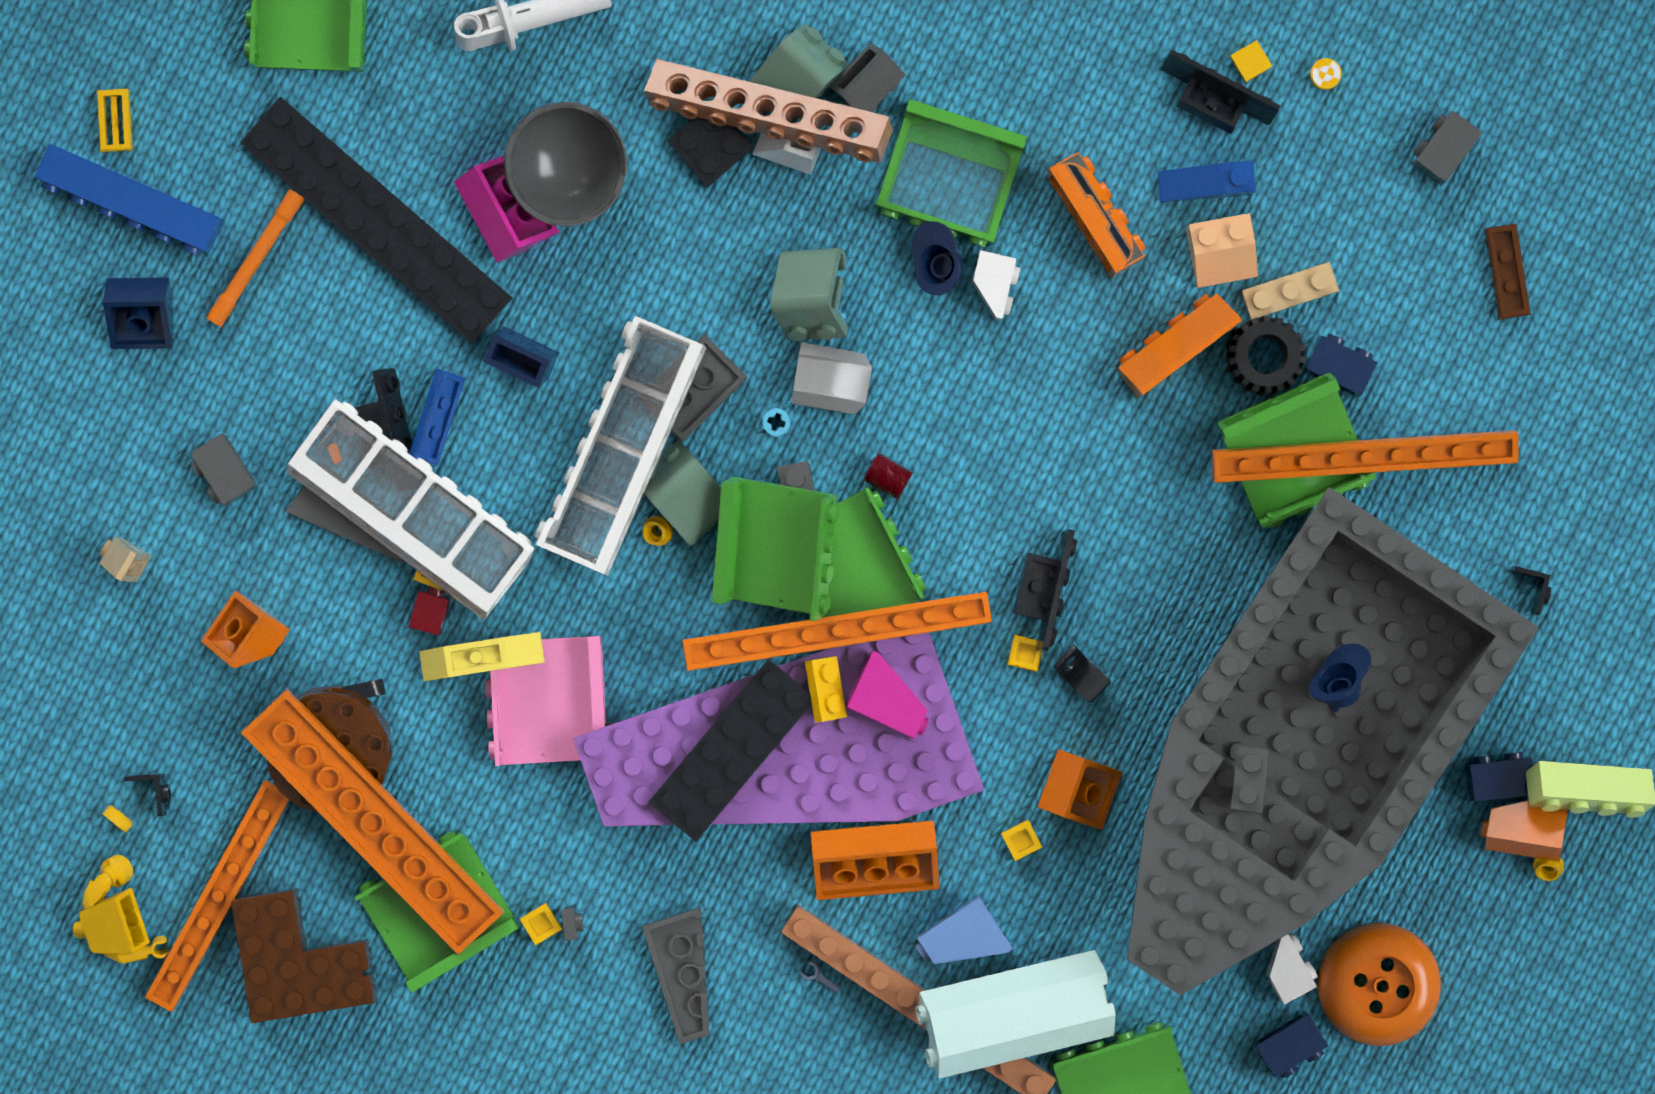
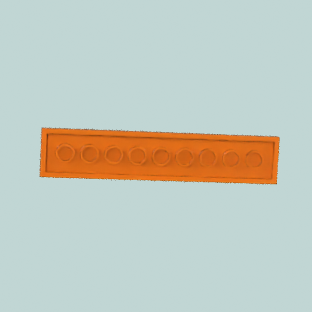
M288 688L242 730L241 734L458 955L503 914L504 910Z

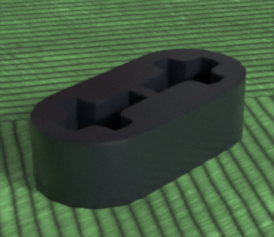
M383 679L340 687L358 693L364 698L386 694Z

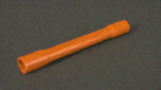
M291 189L288 190L275 210L273 218L224 293L218 297L205 318L222 327L234 309L236 301L277 238L305 200L302 196Z

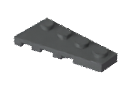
M325 463L321 464L320 467L341 483L347 482L346 479ZM305 486L285 510L290 514L399 562L404 561ZM355 486L352 488L354 493H356L358 496H360L362 499H364L366 502H368L370 505H372L374 508H376L390 520H396L395 517L389 514L386 510L380 507L377 503L371 500L368 496L362 493ZM404 524L402 525L406 532L420 541L421 538Z
M701 907L642 926L679 1044L710 1034Z

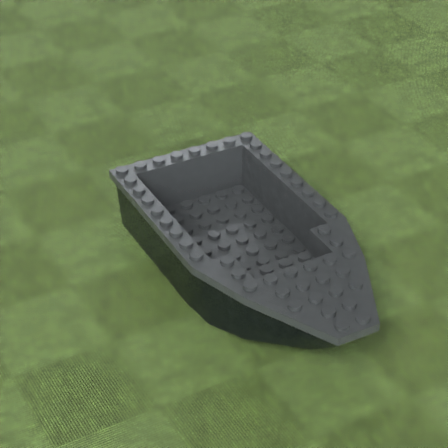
M1328 487L1170 723L1144 818L1127 960L1177 994L1182 995L1303 926L1384 862L1540 627ZM1351 643L1360 644L1367 648L1371 655V665L1361 682V694L1352 705L1340 708L1338 712H1333L1324 702L1313 698L1309 691L1310 683L1327 657L1335 649ZM1238 746L1270 750L1262 815L1231 811Z

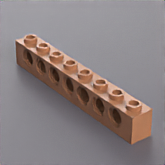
M656 59L644 89L649 105L658 111L665 112L671 110L679 112L684 117L690 119L699 117L707 119L718 126L726 124L737 127L746 133L758 132L766 134L774 140L781 141L786 139L794 141L802 147L811 148L814 146L822 148L833 155L846 154L854 156L857 160L866 163L871 161L881 163L892 134L889 116ZM679 90H686L681 94H675ZM708 97H715L711 101H704ZM737 104H744V105H743L742 107H740V108H737V109H734V108H733V107H734L735 105H737ZM766 111H773L770 115L762 116ZM796 118H801V119H802L801 121H799V122H797V123H790L793 119H796ZM823 126H831L827 130H819ZM852 133H861L858 137H849Z

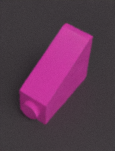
M870 651L845 708L911 739H915L917 734L922 736L929 722V718L925 717L928 710L878 652Z

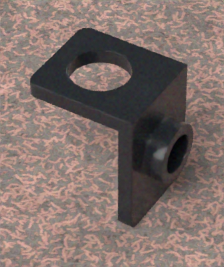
M1512 566L1511 572L1539 579L1530 614L1540 616L1543 604L1547 605L1551 596V587H1548L1550 575Z
M1075 645L1053 666L1060 676L1089 703H1092L1111 683V680L1091 663ZM1075 656L1073 662L1064 668L1066 662Z
M165 773L124 777L125 781L155 779L157 815H167V803L171 802V788L169 784H165Z

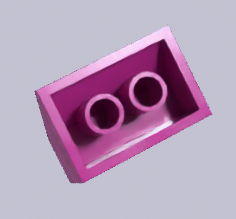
M504 156L474 166L454 181L497 263L519 255L559 233L556 225H550L533 218L513 198L505 179Z

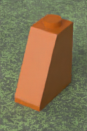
M1529 800L1492 808L1489 820L1483 819L1481 838H1486L1485 850L1560 862L1568 810L1559 809L1546 812L1539 807H1530Z

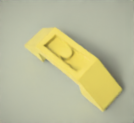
M541 632L419 651L424 682L545 663Z

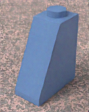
M976 896L917 935L916 937L920 943L915 945L925 961L930 958L934 964L1003 954L1013 950L979 896Z

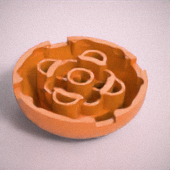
M1383 922L1366 923L1353 927L1341 934L1329 946L1322 958L1317 977V992L1321 1007L1331 1024L1343 1035L1356 1042L1370 1046H1390L1404 1042L1419 1033L1428 1024L1437 1009L1441 994V976L1437 961L1429 947L1417 935L1403 927ZM1385 958H1390L1393 961L1394 965L1390 971H1384L1381 968V962ZM1359 973L1364 974L1367 978L1366 984L1361 987L1356 986L1354 983V977ZM1384 980L1387 983L1385 985L1386 990L1380 992L1377 990V983ZM1400 985H1406L1409 989V994L1405 998H1399L1396 994V990ZM1378 1000L1381 1002L1382 1008L1379 1013L1375 1014L1370 1011L1369 1005L1372 1001Z

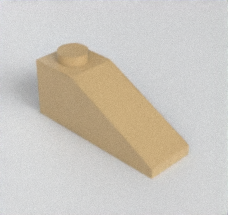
M114 537L113 541L109 539L104 544L100 552V556L103 558L99 564L120 581L137 582L152 555L121 537Z

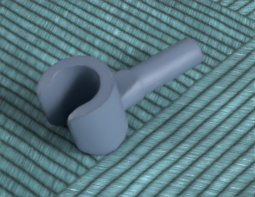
M806 962L815 969V973L811 977L800 971L801 976L806 980L815 979L836 993L841 989V986L820 972L817 963Z

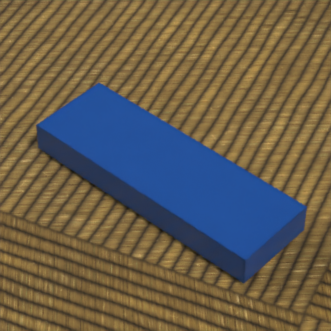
M436 368L409 453L415 459L421 458L429 464L438 466L465 381L464 377Z

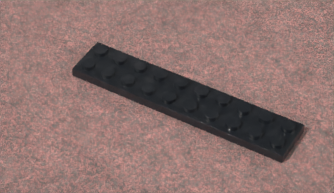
M282 97L278 98L240 142L470 343L474 344L512 301L513 297Z

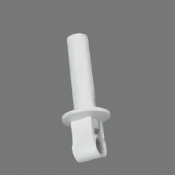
M494 0L495 6L463 13L457 17L454 23L455 41L457 46L464 51H474L505 41L509 50L513 51L516 50L515 38H518L517 33L610 8L612 4L611 0H530L508 6L504 0ZM466 29H472L476 31L472 35H465L461 33Z

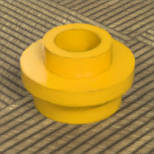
M654 515L645 521L642 534L649 544L662 546L671 540L673 529L665 517ZM656 526L660 528L662 534L656 531Z
M1534 858L1533 869L1539 879L1554 881L1563 873L1564 861L1562 858H1560V862Z

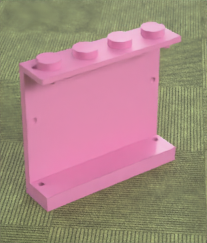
M602 636L542 639L545 663L490 671L491 679L485 680L486 698H492V710H487L488 729H493L494 741H489L490 760L495 759V766L581 761L573 738L603 728L606 723Z

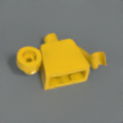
M122 855L111 856L102 863L101 874L94 881L90 880L83 893V910L79 912L80 921H76L73 925L75 937L77 939L86 938L90 951L102 953L105 957L121 964L147 959L148 955L151 954L156 958H164L168 954L169 949L158 950L155 946L166 943L167 938L165 936L155 937L152 944L146 946L150 941L133 889L129 888L105 898L111 887H121L129 882L133 876V868L127 858Z

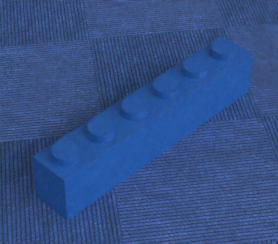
M50 143L35 175V178L43 181L42 188L58 194L60 189L71 194L69 200L85 207L88 202L98 205L97 212L113 219L116 214L127 218L126 225L143 231L144 226L155 230L154 237L171 244L172 239H176L184 243L182 249L199 256L201 251L210 253L224 221L220 217Z

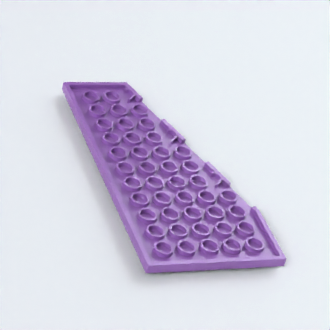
M924 633L830 648L778 666L810 693L805 661L837 656L846 705L870 651L878 652L928 711L925 717L929 718L928 725L922 736L917 734L915 739H911L847 708L846 718L815 723L811 704L712 824L899 821L983 791L981 779L930 634ZM754 675L574 737L573 740L603 826L675 825L648 801Z

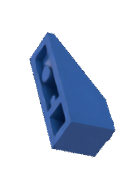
M1253 161L1218 163L1158 171L1160 203L1250 196L1256 192Z

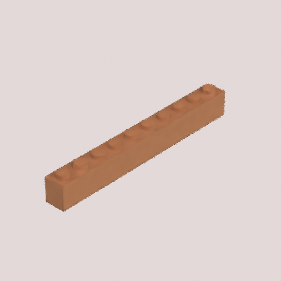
M797 905L781 929V933L926 1030L924 1024H919L915 1012V1007L919 1005V993L926 991V989L801 905ZM1027 1057L984 1068L1021 1094H1047L1056 1081L1054 1075Z

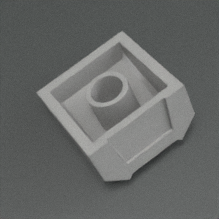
M801 342L791 405L855 415L867 401L872 366L866 355Z

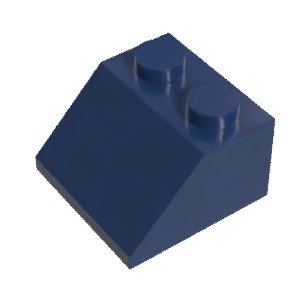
M169 277L107 278L103 307L111 349L173 348V300Z

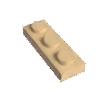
M1327 262L1242 290L1241 294L1251 320L1336 293L1339 289L1331 264Z

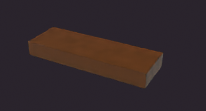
M1510 224L1485 228L1484 232L1498 320L1531 315L1517 225Z

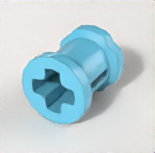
M777 408L766 412L763 417V427L766 433L772 437H780L786 434L790 429L789 415L784 410ZM776 415H781V421L785 423L784 428L778 427L777 431H773L772 425L768 423L769 418L775 419Z

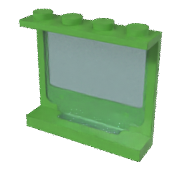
M909 99L876 208L881 210L880 215L897 220L898 216L910 219L909 224L916 227L929 221L940 222L950 229L955 239L957 234L968 237V243L985 248L986 244L993 245L1027 136Z

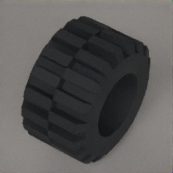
M1256 317L1241 325L1232 334V338L1228 341L1226 347L1228 350L1225 354V361H1228L1227 370L1229 373H1232L1233 381L1243 386V390L1255 392L1254 394L1256 395L1275 394L1291 386L1297 377L1301 375L1303 371L1302 366L1306 362V357H1304L1306 347L1300 340L1302 338L1301 334L1294 331V326L1291 323L1287 324L1279 317ZM1259 338H1270L1277 342L1282 349V365L1273 373L1262 374L1256 371L1249 362L1248 349Z

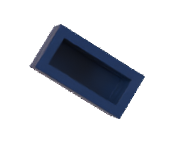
M503 327L493 335L483 362L539 388L549 380L560 352L507 327Z
M1328 334L1327 337H1318L1303 371L1316 378L1330 372L1337 379L1341 390L1356 397L1362 396L1378 363L1371 359L1373 354L1359 347H1356L1355 350L1343 346L1345 343L1343 339L1332 334Z
M1523 752L1505 753L1504 759L1493 761L1492 755L1473 757L1474 763L1466 764L1470 801L1476 802L1528 796L1526 771L1533 766L1531 757H1523Z
M1306 1011L1253 1042L1270 1073L1275 1078L1281 1076L1282 1079L1298 1070L1296 1065L1307 1059L1309 1063L1324 1054L1323 1049L1328 1046Z

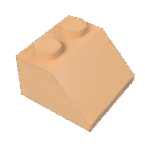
M1250 213L1189 224L1186 227L1197 288L1258 277L1256 243Z

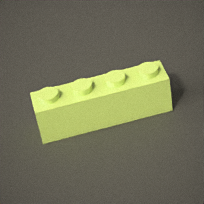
M1538 761L1526 771L1529 806L1542 808L1546 812L1567 809L1574 814L1594 811L1602 816L1622 813L1626 814L1627 817L1636 818L1644 816L1645 812L1655 806L1652 769Z

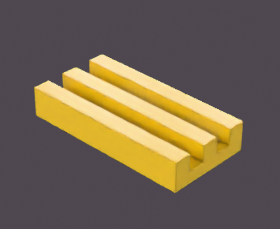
M129 89L97 90L100 152L133 151ZM118 96H122L124 144H120ZM105 97H110L113 145H108Z

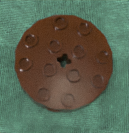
M340 686L316 687L296 697L366 770L382 784L393 750L390 728L379 709L371 704V701L358 693L340 688ZM267 760L268 772L279 792L298 807L319 813Z

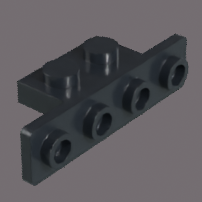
M1174 50L1170 51L1161 68L1162 71L1187 83L1177 107L1229 134H1232L1242 112L1266 125H1270L1280 109V105L1273 102L1270 98L1261 96L1241 83L1234 82L1217 73L1214 69L1205 67L1190 59L1187 55Z
M394 368L374 370L373 378L378 401L354 408L357 410L358 416L364 421H372L382 429V434L391 441L396 439L407 448V453L409 454L413 443L408 431L406 410L403 406L400 382ZM360 436L364 456H366L373 445ZM382 451L378 452L368 466L375 467L392 462L398 491L420 488L418 478Z
M1067 529L1061 534L1056 560L1032 553H1027L1013 614L1042 621L1036 651H1047L1049 646H1053L1056 639L1057 629L1053 628L1055 617L1060 616L1063 608V599L1060 598L1062 586L1066 587L1069 581L1070 569L1067 568L1069 556L1073 557L1077 546V539H1074L1075 531Z

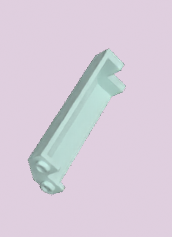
M1096 951L1079 953L920 992L919 1005L915 1007V1012L919 1024H924L929 1034V1049L925 1050V1058L929 1068L933 1067L940 1079L1114 1036L1116 1014L1113 1003H1108L1106 999L1107 995L1104 985L1109 984L1108 978Z

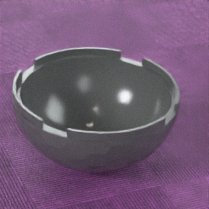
M558 102L543 105L533 110L518 123L505 147L503 167L508 188L513 198L526 213L550 225L569 227L592 221L613 205L621 192L627 174V154L618 130L603 114L581 103Z

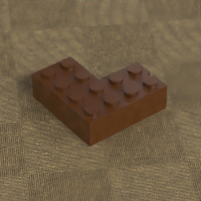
M298 888L240 897L231 901L251 1023L372 1004L378 1000L374 972L367 973L365 976L363 970H368L372 967L368 939L307 949Z

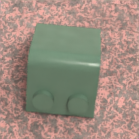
M804 24L778 45L749 82L818 99L850 64L845 61L843 54L839 50L831 48L822 40L821 34L816 29ZM801 118L793 119L790 123H797Z
M842 248L781 252L771 296V310L789 341L809 339L831 340L847 336L848 326L838 310L844 281L841 276H837V271L846 270V256Z
M678 440L675 444L669 445L663 450L644 494L691 547L718 524L721 487L682 442Z

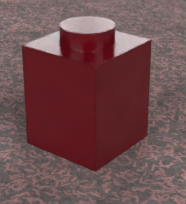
M430 587L427 588L426 593L418 591L409 627L441 635L451 602L450 599L444 598L445 592Z

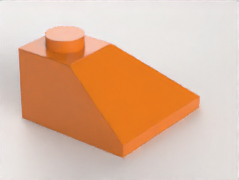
M235 590L201 642L229 666L237 668L273 655L283 643L290 629L275 616Z

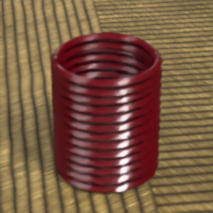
M878 453L863 481L898 500L913 471Z

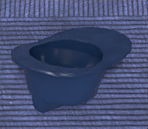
M936 221L921 224L912 238V253L917 282L926 293L940 296L948 293L963 272L962 258L957 251L954 235L946 225Z
M1351 643L1335 649L1327 657L1310 683L1309 691L1313 698L1324 702L1333 712H1338L1340 708H1345L1355 703L1361 694V682L1371 665V655L1367 648L1360 644Z

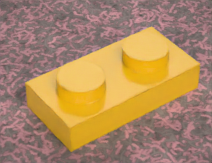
M837 656L805 661L815 723L846 718L847 714Z

